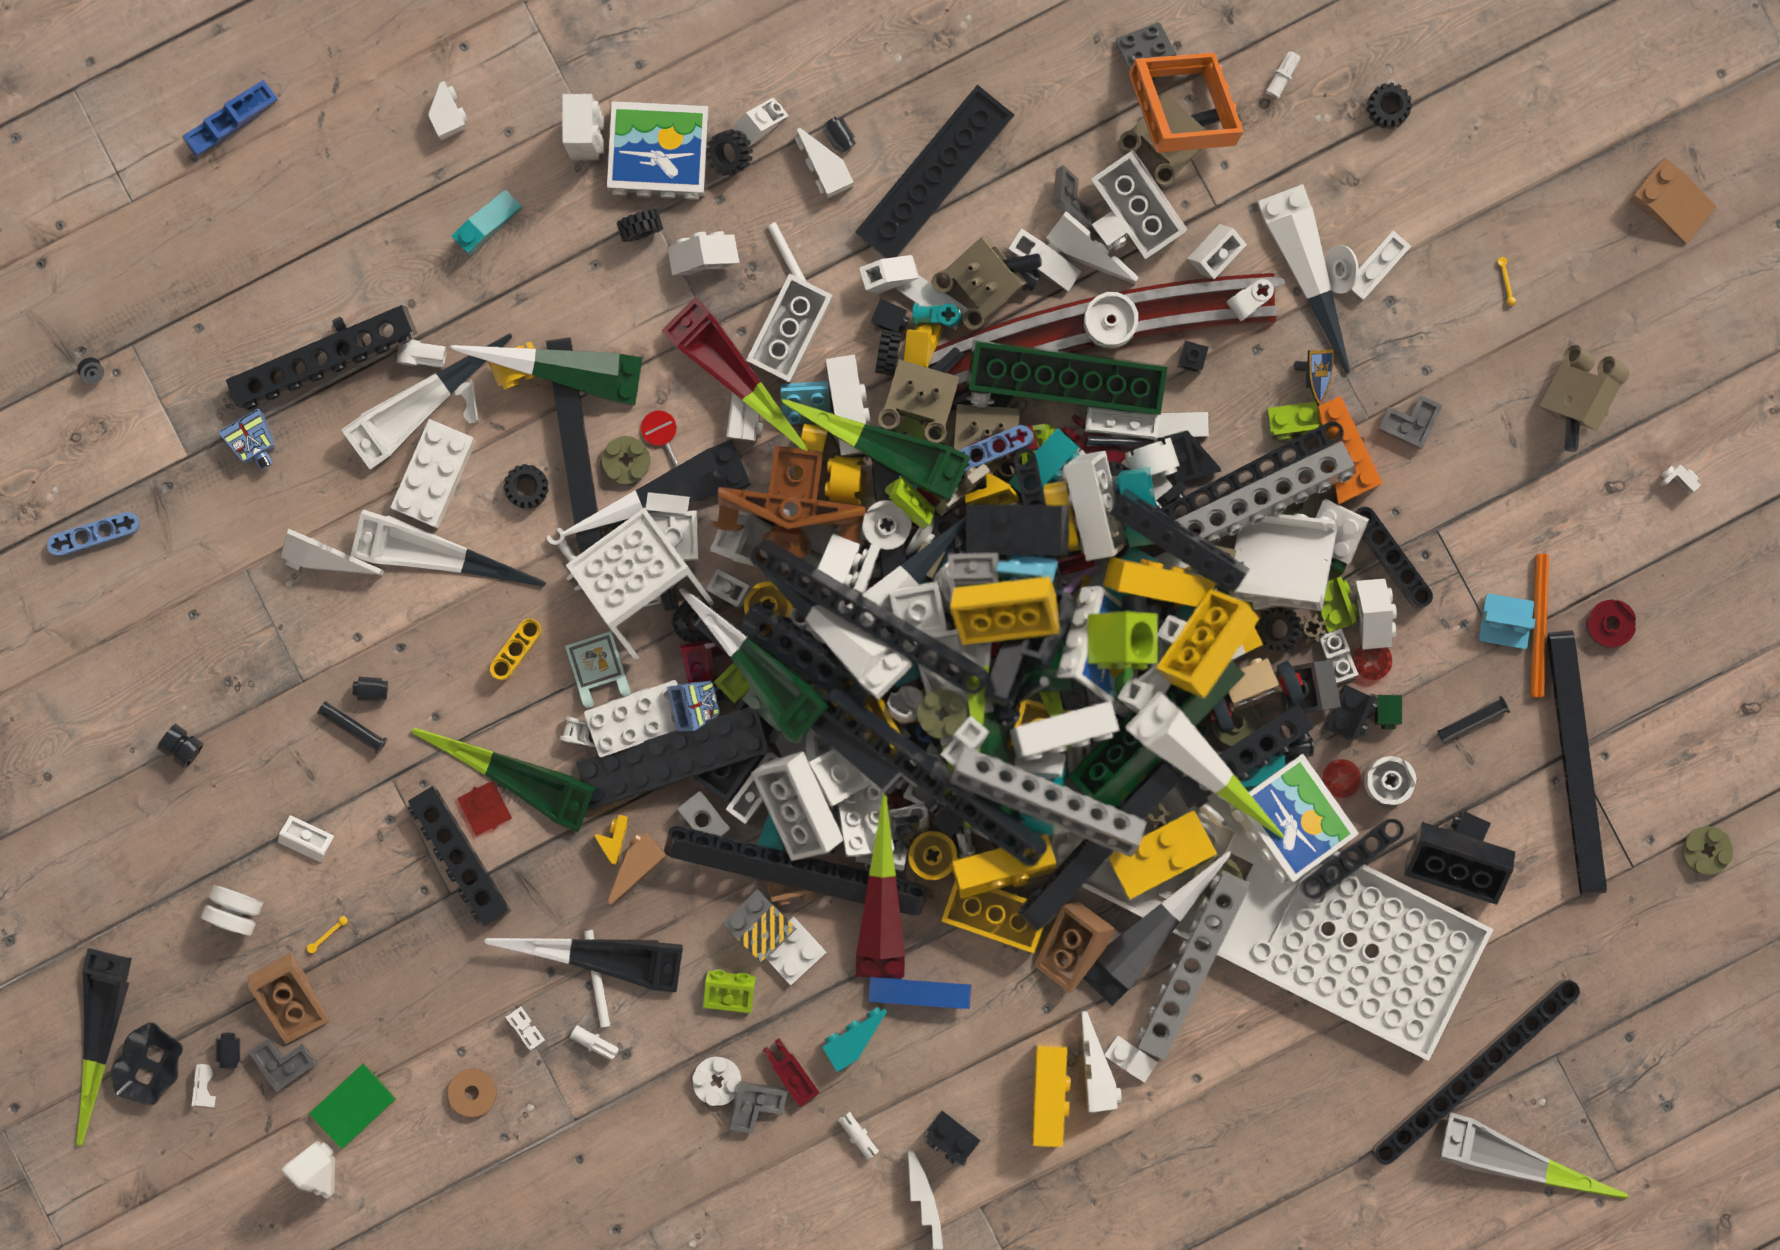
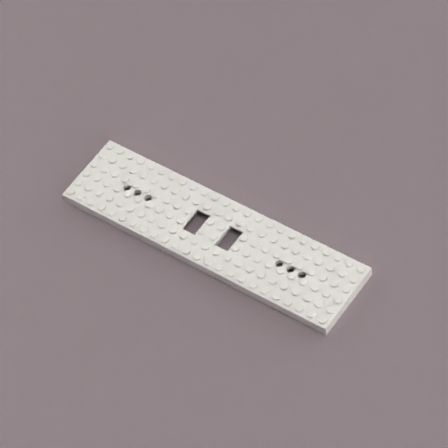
M1009 730L1001 734L1004 748L1008 740ZM1092 737V738H1091V751H1092L1102 740L1095 742L1094 737ZM932 741L926 753L936 749ZM1086 745L1081 746L1082 761L1086 758ZM1076 747L1072 748L1073 766H1077ZM1005 748L1011 761L1009 765L1013 766L1016 757L1015 750ZM1060 751L1059 754H1064L1066 756L1065 761H1067V751ZM1067 765V778L1065 782V787L1069 788L1073 792L1086 796V794L1068 776L1072 771H1068ZM1199 783V787L1202 790H1209L1207 787ZM909 784L903 796L916 804L924 805L929 798L938 804L934 797L919 786L915 787L912 784ZM1174 787L1159 803L1162 805L1168 802L1164 808L1165 811L1171 812V815H1165L1163 819L1171 822L1194 810L1217 853L1214 856H1223L1226 852L1231 851L1230 853L1253 864L1245 880L1249 882V890L1217 955L1429 1061L1494 929L1366 865L1361 866L1321 897L1316 899L1307 898L1300 890L1301 882L1340 852L1335 851L1293 883L1284 886L1274 876V870L1270 864L1261 858L1260 850L1256 844L1247 838L1246 830L1242 824L1233 818L1229 802L1215 793L1207 797L1209 799L1207 804L1224 819L1217 826L1196 806L1188 808ZM942 803L938 804L942 808L945 807ZM1156 806L1150 814L1157 820V816L1162 815V811H1159L1158 806ZM1149 820L1145 825L1142 836L1157 829L1160 821L1157 822L1156 828H1153V822ZM970 825V829L973 833L989 840V838H987L977 829H972V826ZM1067 833V838L1052 839V835H1048L1056 861L1055 870L1085 838L1077 837L1074 833ZM1346 856V862L1349 865L1353 866L1357 863L1356 860ZM1106 859L1081 887L1143 918L1191 881L1199 864L1132 899H1128L1110 863ZM1330 866L1326 870V876L1329 880H1334L1338 876V870L1334 866ZM1312 880L1307 883L1306 890L1311 895L1316 894L1319 887ZM1198 897L1172 933L1189 940L1192 934L1188 932L1194 918L1199 920L1202 914L1199 908L1203 900ZM1209 917L1206 919V923L1209 926H1216L1219 924V920L1216 917ZM1325 922H1331L1334 925L1335 930L1330 936H1325L1321 931V926ZM1347 933H1353L1356 936V943L1352 947H1347L1343 942V937ZM1199 938L1195 941V944L1202 948L1207 947L1209 944L1204 938ZM1368 944H1375L1378 948V954L1373 958H1369L1365 954V948Z

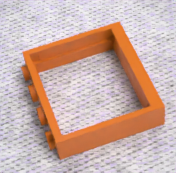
M1215 53L1135 59L1128 74L1156 153L1236 146L1243 135V124L1239 121L1236 104L1231 99L1229 85L1225 82L1222 66L1219 65ZM1203 73L1223 129L1171 134L1151 77Z

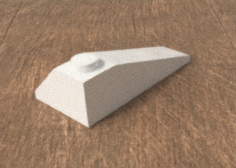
M1065 212L1046 237L1047 246L1068 259L1135 285L1139 277L1117 257L1113 256L1110 258L1107 247L1096 240L1093 242L1089 235L1091 232L1069 213Z
M291 529L287 531L281 558L287 560L285 565L296 570H299L301 566L306 569L383 576L384 571Z
M1081 1011L1087 1110L1089 1112L1117 1109V1103H1121V1088H1116V1083L1087 1011Z
M319 1141L315 1142L282 1169L301 1189L309 1192L313 1190L316 1195L321 1194L326 1199L334 1194L335 1158L332 1156L334 1152L325 1142L322 1144Z

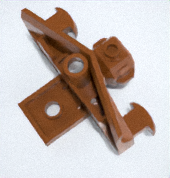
M775 445L769 494L719 487L718 505H720L718 521L709 520L710 524L719 530L739 531L746 526L737 524L739 511L766 518L777 523V525L763 534L762 541H773L801 559L810 554L811 540L801 530V526L841 524L839 537L860 544V547L867 542L858 540L860 524H862L865 515V506L817 500L823 452L804 451L798 448ZM792 466H800L802 468L803 475L800 479L794 480L790 478L789 469Z

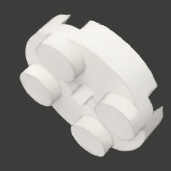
M879 501L870 506L865 512L862 530L865 538L871 544L882 549H893L902 545L909 536L911 520L893 501ZM884 518H887L888 521H893V525L890 527L891 531L889 532L880 528Z
M710 1057L705 1059L697 1066L693 1075V1088L696 1095L703 1102L711 1106L725 1105L731 1102L736 1096L738 1083L741 1081L740 1070L734 1062L727 1058ZM715 1074L717 1077L722 1076L724 1078L721 1082L722 1087L718 1088L717 1085H711L713 1081L712 1075Z

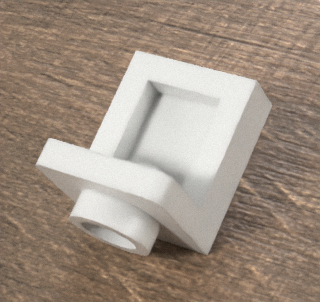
M1681 464L1675 468L1671 465L1661 475L1664 479L1659 483L1663 487L1674 478L1689 494L1695 492L1701 486L1698 483V476L1690 469L1686 470Z

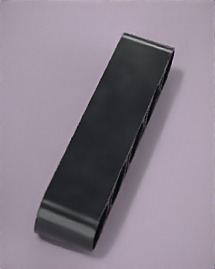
M1369 507L1358 508L1355 513L1365 512L1369 516V523L1366 525L1362 535L1365 543L1407 601L1415 608L1428 606L1433 599V593L1376 513ZM1374 532H1380L1383 535L1384 541L1382 544L1373 542L1372 534ZM1389 551L1397 554L1398 561L1396 564H1391L1387 561L1386 555ZM1403 571L1411 573L1412 581L1410 584L1402 582L1400 575ZM1417 591H1423L1426 594V601L1424 603H1418L1415 600V593Z
M1025 638L1003 640L985 690L984 698L986 702L1006 708L1012 707L1028 666L1019 653Z
M1396 819L1382 821L1307 876L1300 885L1302 894L1311 899L1321 897L1400 839L1404 832L1402 823ZM1389 823H1393L1397 827V833L1393 837L1388 836L1385 832V828ZM1370 837L1375 838L1378 844L1374 851H1369L1366 848V840ZM1349 852H1355L1358 856V861L1353 866L1346 862V855ZM1330 866H1334L1338 870V876L1334 880H1329L1326 876V870ZM1312 880L1319 887L1317 893L1313 895L1309 894L1306 890L1307 883Z

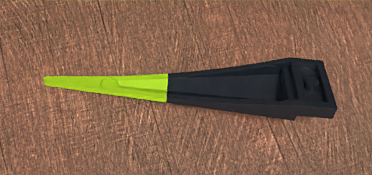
M91 948L87 949L82 972L84 1051L77 1146H82L129 987L127 979L132 960L129 957Z

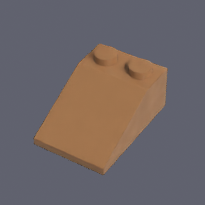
M1665 157L1655 166L1629 199L1685 244L1688 243L1716 208V205L1692 180Z
M639 833L629 842L631 847L627 850L608 899L610 905L620 900L667 857L662 847L650 834L646 833L643 835Z
M1080 902L1063 905L1034 966L1067 992L1072 993L1105 950L1115 928Z
M292 953L248 975L250 991L286 1044L329 1022L304 971Z

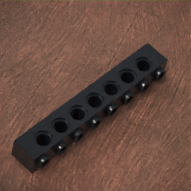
M400 305L228 378L226 383L236 407L249 410L259 405L258 401L265 398L267 401L280 397V392L284 390L294 391L301 388L302 383L305 381H318L325 377L324 373L331 370L333 373L342 371L347 368L345 364L353 361L355 363L363 362L368 359V355L371 353H384L391 349L390 345L397 342L399 345L408 343L413 340L412 336L418 333L408 308ZM391 324L393 334L390 337H385L384 328ZM369 334L371 336V343L364 347L362 338L364 335ZM347 343L349 352L347 355L342 356L340 354V347ZM321 353L327 355V361L324 365L318 363V357ZM303 362L305 364V371L298 375L296 366ZM281 371L283 380L281 383L276 384L274 376L277 372ZM256 381L261 383V390L258 393H254L252 389Z

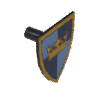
M1334 349L1308 350L1307 361H1295L1294 363L1296 371H1306L1305 388L1311 389L1313 398L1318 406L1322 404L1330 387L1333 374Z

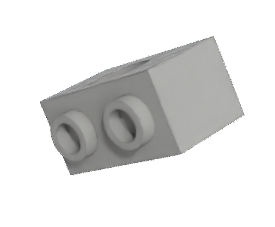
M702 791L696 793L677 808L680 812L677 817L685 827L690 824L694 830L723 836L731 830ZM701 813H705L709 817L708 825L703 828L696 824V817Z

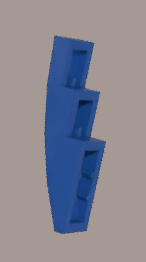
M262 80L226 102L223 108L205 118L202 124L184 134L182 139L197 158L249 123L274 104L278 98L267 83Z
M870 977L868 1002L970 1009L971 984Z

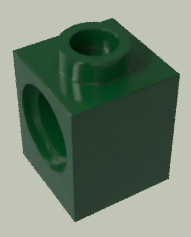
M1377 695L1375 699L1378 702L1375 710V725H1381V729L1384 730L1396 729V725L1402 724V695Z

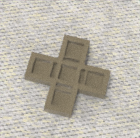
M991 462L987 466L982 464L977 469L974 466L963 475L964 478L960 480L950 502L941 497L938 498L940 503L935 508L941 516L948 511L953 512L965 503L966 494L974 492L986 483L987 474L995 475L1000 467L995 462Z

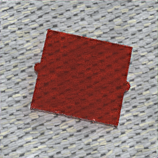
M494 780L478 788L473 787L472 791L457 798L476 836L490 829L495 830L498 825L512 819Z

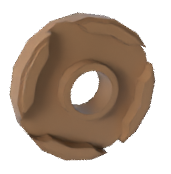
M469 1068L460 1071L452 1078L448 1086L450 1105L457 1113L465 1117H477L485 1114L492 1108L496 1100L497 1088L495 1082L488 1073L481 1069ZM468 1086H475L479 1090V1095L476 1099L471 1100L466 1096Z

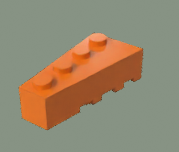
M1339 396L1318 406V421L1321 426L1327 422L1334 421L1343 427L1345 435L1342 442L1355 465L1356 474L1350 480L1331 485L1334 501L1340 505L1380 486L1382 481L1342 397ZM1330 428L1326 433L1327 438L1331 440L1337 439L1340 435V431L1337 428ZM1328 466L1329 473H1331L1334 470V468Z

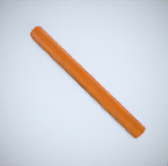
M1543 553L1536 554L1533 609L1535 625L1532 631L1530 696L1534 698H1542L1544 696L1549 555Z

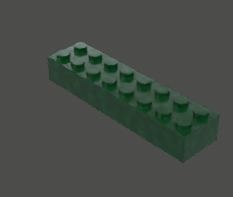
M973 339L966 388L974 391L1161 415L1168 367L1162 364Z
M1230 660L1205 698L1172 684L1164 696L1195 727L1246 674ZM1132 710L1118 724L1119 730L1112 732L1114 737L1102 740L1068 775L1086 796L1114 808L1164 759L1147 748L1127 730L1126 726L1138 714Z

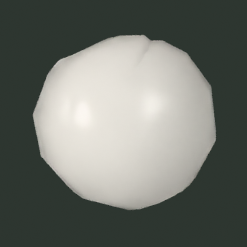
M901 686L897 693L894 694L892 692L890 694L886 707L887 711L893 719L900 723L914 722L918 720L917 709L924 694L915 687Z

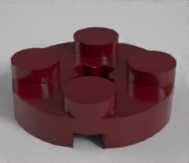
M1613 599L1599 602L1591 609L1586 620V627L1590 637L1600 646L1607 648L1619 647L1628 643L1634 636L1636 616L1632 608L1625 602ZM1607 618H1616L1617 622L1615 625L1617 628L1615 630L1606 627Z

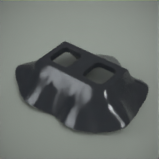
M154 1022L146 1023L132 1031L125 1039L123 1054L113 1063L111 1069L113 1089L116 1095L145 1105L156 1104L162 1093L174 1084L178 1078V1061L183 1052L181 1043L161 1030ZM151 1045L164 1050L160 1062L147 1057V1052ZM140 1067L153 1072V1077L149 1084L136 1079V1074Z

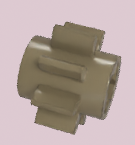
M1315 614L1312 619H1309L1308 615H1304L1305 622H1299V624H1303V629H1301L1300 633H1303L1306 637L1305 643H1308L1310 638H1314L1316 643L1319 642L1318 635H1325L1327 633L1322 630V625L1326 621L1319 622L1317 620L1318 614ZM1308 622L1311 625L1315 624L1317 626V629L1314 630L1315 635L1312 632L1307 633Z
M1168 802L1157 805L1158 810L1162 811V815L1157 816V820L1154 819L1152 814H1149L1144 821L1146 823L1149 820L1152 821L1153 828H1156L1158 821H1161L1164 825L1167 824L1163 818L1165 815H1171V812L1165 811L1164 808Z

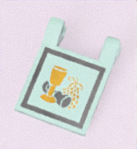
M611 631L565 646L585 708L594 706L589 690L591 688L617 680L622 696L631 693Z

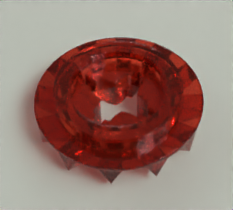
M1361 645L1354 654L1353 662L1358 674L1364 679L1377 680L1386 676L1390 671L1392 655L1387 647L1362 649ZM1366 652L1370 654L1372 657L1381 654L1379 659L1376 661V663L1378 664L1377 667H1374L1373 665L1366 667L1364 666L1367 664L1366 662H1368L1369 660Z
M1346 759L1330 762L1322 775L1324 785L1332 796L1338 798H1346L1353 795L1358 790L1362 781L1360 770L1353 762ZM1338 768L1342 774L1352 775L1346 779L1345 785L1347 788L1341 782L1332 783V781L1339 777Z

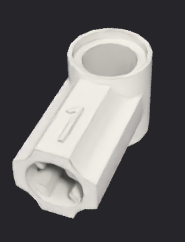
M411 340L398 346L396 363L408 366H417L419 364L443 368L446 358V347L423 344L418 340Z

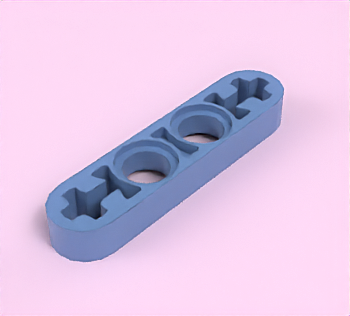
M1018 425L959 450L971 456L972 451L975 449H981L983 452V458L980 462H973L970 458L968 462L970 466L966 467L963 474L973 466L977 469L982 464L987 465L1020 449L1027 448L1033 442L1032 431L1024 425ZM1019 431L1028 434L1025 437L1024 443L1020 440L1012 442L1015 446L1011 448V443L1006 437L1010 435V438L1014 439L1019 436ZM999 439L1004 440L1006 444L1005 450L1001 453H996L993 450L994 442Z
M130 512L117 514L54 534L48 539L47 548L53 555L65 556L132 535L139 530L140 520L138 516ZM126 517L134 520L130 530L127 527L118 528L120 533L117 534V527L113 521L117 520V524H123L126 522ZM103 524H109L112 528V532L108 537H102L99 534V528ZM80 531L87 532L89 537L88 541L83 545L78 544L76 541V535ZM67 535H70V541L74 548H71L70 544L63 545L61 547L62 551L53 548V545L57 544V539L61 542L69 541Z

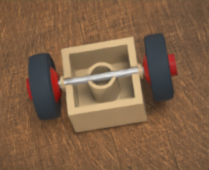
M1261 658L1252 660L1248 663L1247 667L1241 669L1246 675L1226 694L1229 705L1222 698L1208 713L1211 721L1216 722L1221 733L1234 729L1231 711L1234 714L1277 697L1282 691L1292 705L1304 701L1301 688L1303 682L1299 673H1295L1289 661L1276 666L1279 676L1278 681L1268 658L1265 660Z

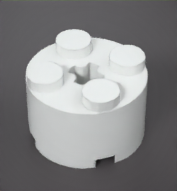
M1171 438L1165 439V445H1163L1162 441L1133 450V456H1131L1130 452L1124 453L1129 469L1150 467L1152 480L1154 479L1153 474L1159 472L1161 476L1177 472L1176 467L1179 466V462Z
M1387 756L1375 760L1369 765L1364 774V786L1367 794L1375 802L1382 805H1397L1405 802L1412 795L1416 785V774L1413 767L1407 761L1395 756ZM1386 775H1388L1389 777L1394 776L1395 781L1392 782L1393 787H1391V785L1385 784V781L1387 780Z

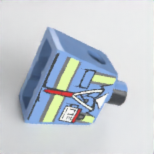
M259 408L218 431L244 463L248 464L255 460L261 471L273 465L267 452L274 449L276 445L264 413Z
M711 681L667 687L677 732L697 730L705 724V721L719 715L720 711L717 702L723 700L724 694L719 687L714 688Z

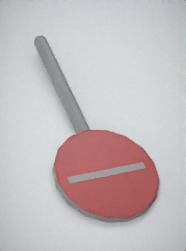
M652 411L644 417L641 423L642 436L652 445H665L674 466L677 467L679 463L669 445V442L676 435L677 426L675 419L666 411Z

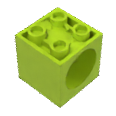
M1134 612L1087 614L1088 664H1098V669L1113 668L1118 670L1132 668V664L1133 669H1147V664H1157V614Z

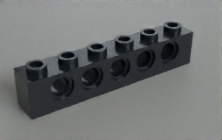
M1127 488L1109 513L1233 595L1250 570V568Z
M759 601L749 608L738 631L828 693L833 689H840L864 707L868 704L872 694L857 682L825 643H821L814 638L811 632L796 626L790 618L774 611L773 607L768 603ZM767 623L772 627V631L767 627ZM787 637L791 639L792 644L787 641ZM807 651L812 654V658L808 656ZM827 664L831 666L832 672L827 668ZM847 678L852 681V685L847 682Z
M1296 704L1221 752L1218 756L1240 782L1250 776L1248 771L1256 766L1259 770L1270 763L1268 758L1276 753L1279 757L1290 750L1288 745L1296 740L1299 744L1310 737L1308 732L1314 727L1300 705ZM1281 726H1286L1289 728V738H1284L1281 736ZM1261 739L1269 741V751H1263L1260 748L1259 743ZM1241 752L1249 754V764H1243L1240 761L1239 755ZM1189 775L1184 776L1175 786L1188 808L1196 806L1199 809L1209 802L1207 797L1214 793L1210 789L1208 791L1202 790L1199 787V782Z
M431 786L408 800L410 807L407 808L414 820L419 819L423 825L420 828L423 836L427 841L432 840L436 847L433 849L434 854L440 862L444 860L448 869L445 871L452 882L457 881L461 888L458 893L465 903L469 901L474 909L471 911V914L477 924L482 923L483 926H486L511 911L436 786ZM434 808L438 812V819L431 823L427 820L426 813L429 809ZM443 829H447L451 834V839L447 843H442L439 840V833ZM455 850H460L464 856L463 861L459 864H455L451 859V855ZM467 871H473L476 875V881L472 885H468L464 881V875ZM481 891L486 892L489 896V901L484 906L478 904L476 900L478 893Z

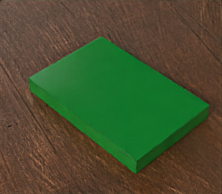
M362 1063L319 1103L309 1115L343 1149L397 1098Z

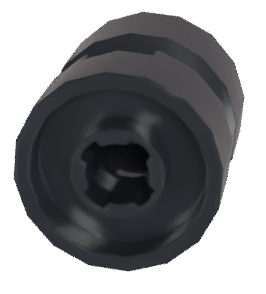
M175 723L162 737L157 749L168 757L173 755V761L186 769L198 756L204 743L194 736L187 737V731Z

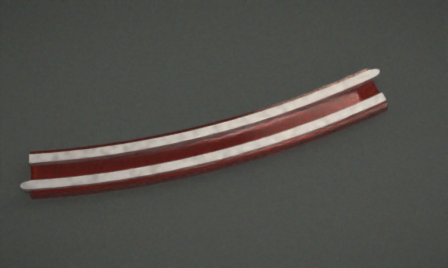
M1274 273L1221 276L1215 279L1202 278L1119 291L1118 293L1127 296L1135 304L1138 312V325L1133 337L1130 339L1133 340L1195 329L1275 323L1277 321L1275 290L1267 302L1242 321L1238 319L1227 304V301L1260 279L1270 281L1274 288L1282 286L1285 281L1282 278H1276ZM1257 286L1259 289L1256 292L1257 295L1263 294L1266 297L1267 287L1261 288ZM1095 297L1030 313L939 345L934 351L928 368L931 369L954 347L960 349L964 358L947 373L960 377L956 390L958 392L966 389L973 339L1072 353L1099 347L1087 337L1084 330V316L1089 303ZM1114 317L1107 319V322L1113 324L1115 321Z

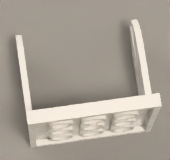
M645 508L566 564L604 621L635 661L639 660L640 657L617 625L683 577L688 575L710 606L714 605L712 599Z

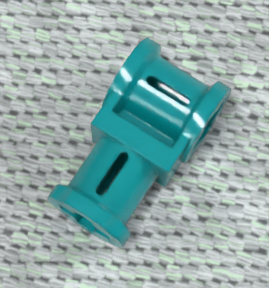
M914 303L912 313L913 325L933 323L950 328L956 327L962 321V312L956 306L949 303L942 306H919L918 303ZM951 310L955 317H951L949 321L945 318V314H949Z

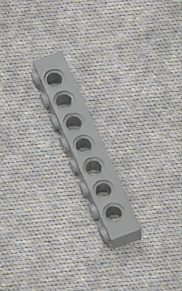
M1340 441L1176 519V521L1191 531L1193 529L1201 530L1202 532L1199 536L1214 545L1225 535H1235L1246 525L1258 524L1267 515L1272 513L1279 514L1288 505L1302 503L1309 498V495L1316 492L1323 493L1337 482L1343 483L1350 480L1356 474L1355 465L1343 442ZM1326 466L1334 468L1331 473L1321 471ZM1302 477L1312 478V481L1308 484L1299 482ZM1281 487H1287L1290 489V491L1284 495L1279 494L1277 492ZM1261 497L1268 500L1264 505H1258L1255 502ZM1237 508H1243L1246 510L1245 513L1240 516L1233 514V512ZM1217 518L1224 521L1220 526H1213L1211 524Z
M965 746L956 759L949 782L1129 857H1132L1139 847L1146 825L1145 821L1134 815L1121 812L1113 806L1104 805L1089 796L1080 795L1067 787L1056 785L1043 777H1037L1025 772L1021 768L1013 767L997 758H991Z
M1222 871L1220 877L1215 875L1210 889L1213 891L1209 898L1205 897L1199 908L1202 914L1199 920L1194 918L1188 931L1192 934L1188 941L1184 940L1178 951L1181 957L1178 963L1173 961L1167 974L1171 977L1167 984L1162 983L1157 994L1160 997L1157 1006L1152 1004L1147 1014V1018L1150 1020L1146 1027L1141 1026L1136 1037L1139 1040V1049L1164 1061L1249 890V882L1225 871ZM1220 895H1226L1229 897L1230 902L1226 905H1221L1216 899ZM1216 917L1219 920V924L1209 926L1206 923V919ZM1199 938H1204L1209 944L1205 948H1200L1195 944V941ZM1194 960L1198 963V967L1188 969L1185 966V962ZM1182 981L1188 987L1180 991L1175 988L1174 984ZM1173 1003L1177 1006V1009L1173 1012H1168L1164 1009V1005ZM1157 1024H1162L1167 1030L1164 1033H1157L1153 1027Z

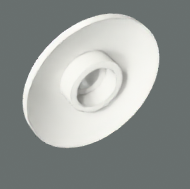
M1345 245L1334 246L1327 253L1325 264L1331 290L1338 294H1344L1349 292L1357 281L1358 262L1354 252Z
M933 515L930 526L924 530L919 527L906 550L907 556L917 552L923 541L930 544L934 540L935 535L932 534L935 515Z

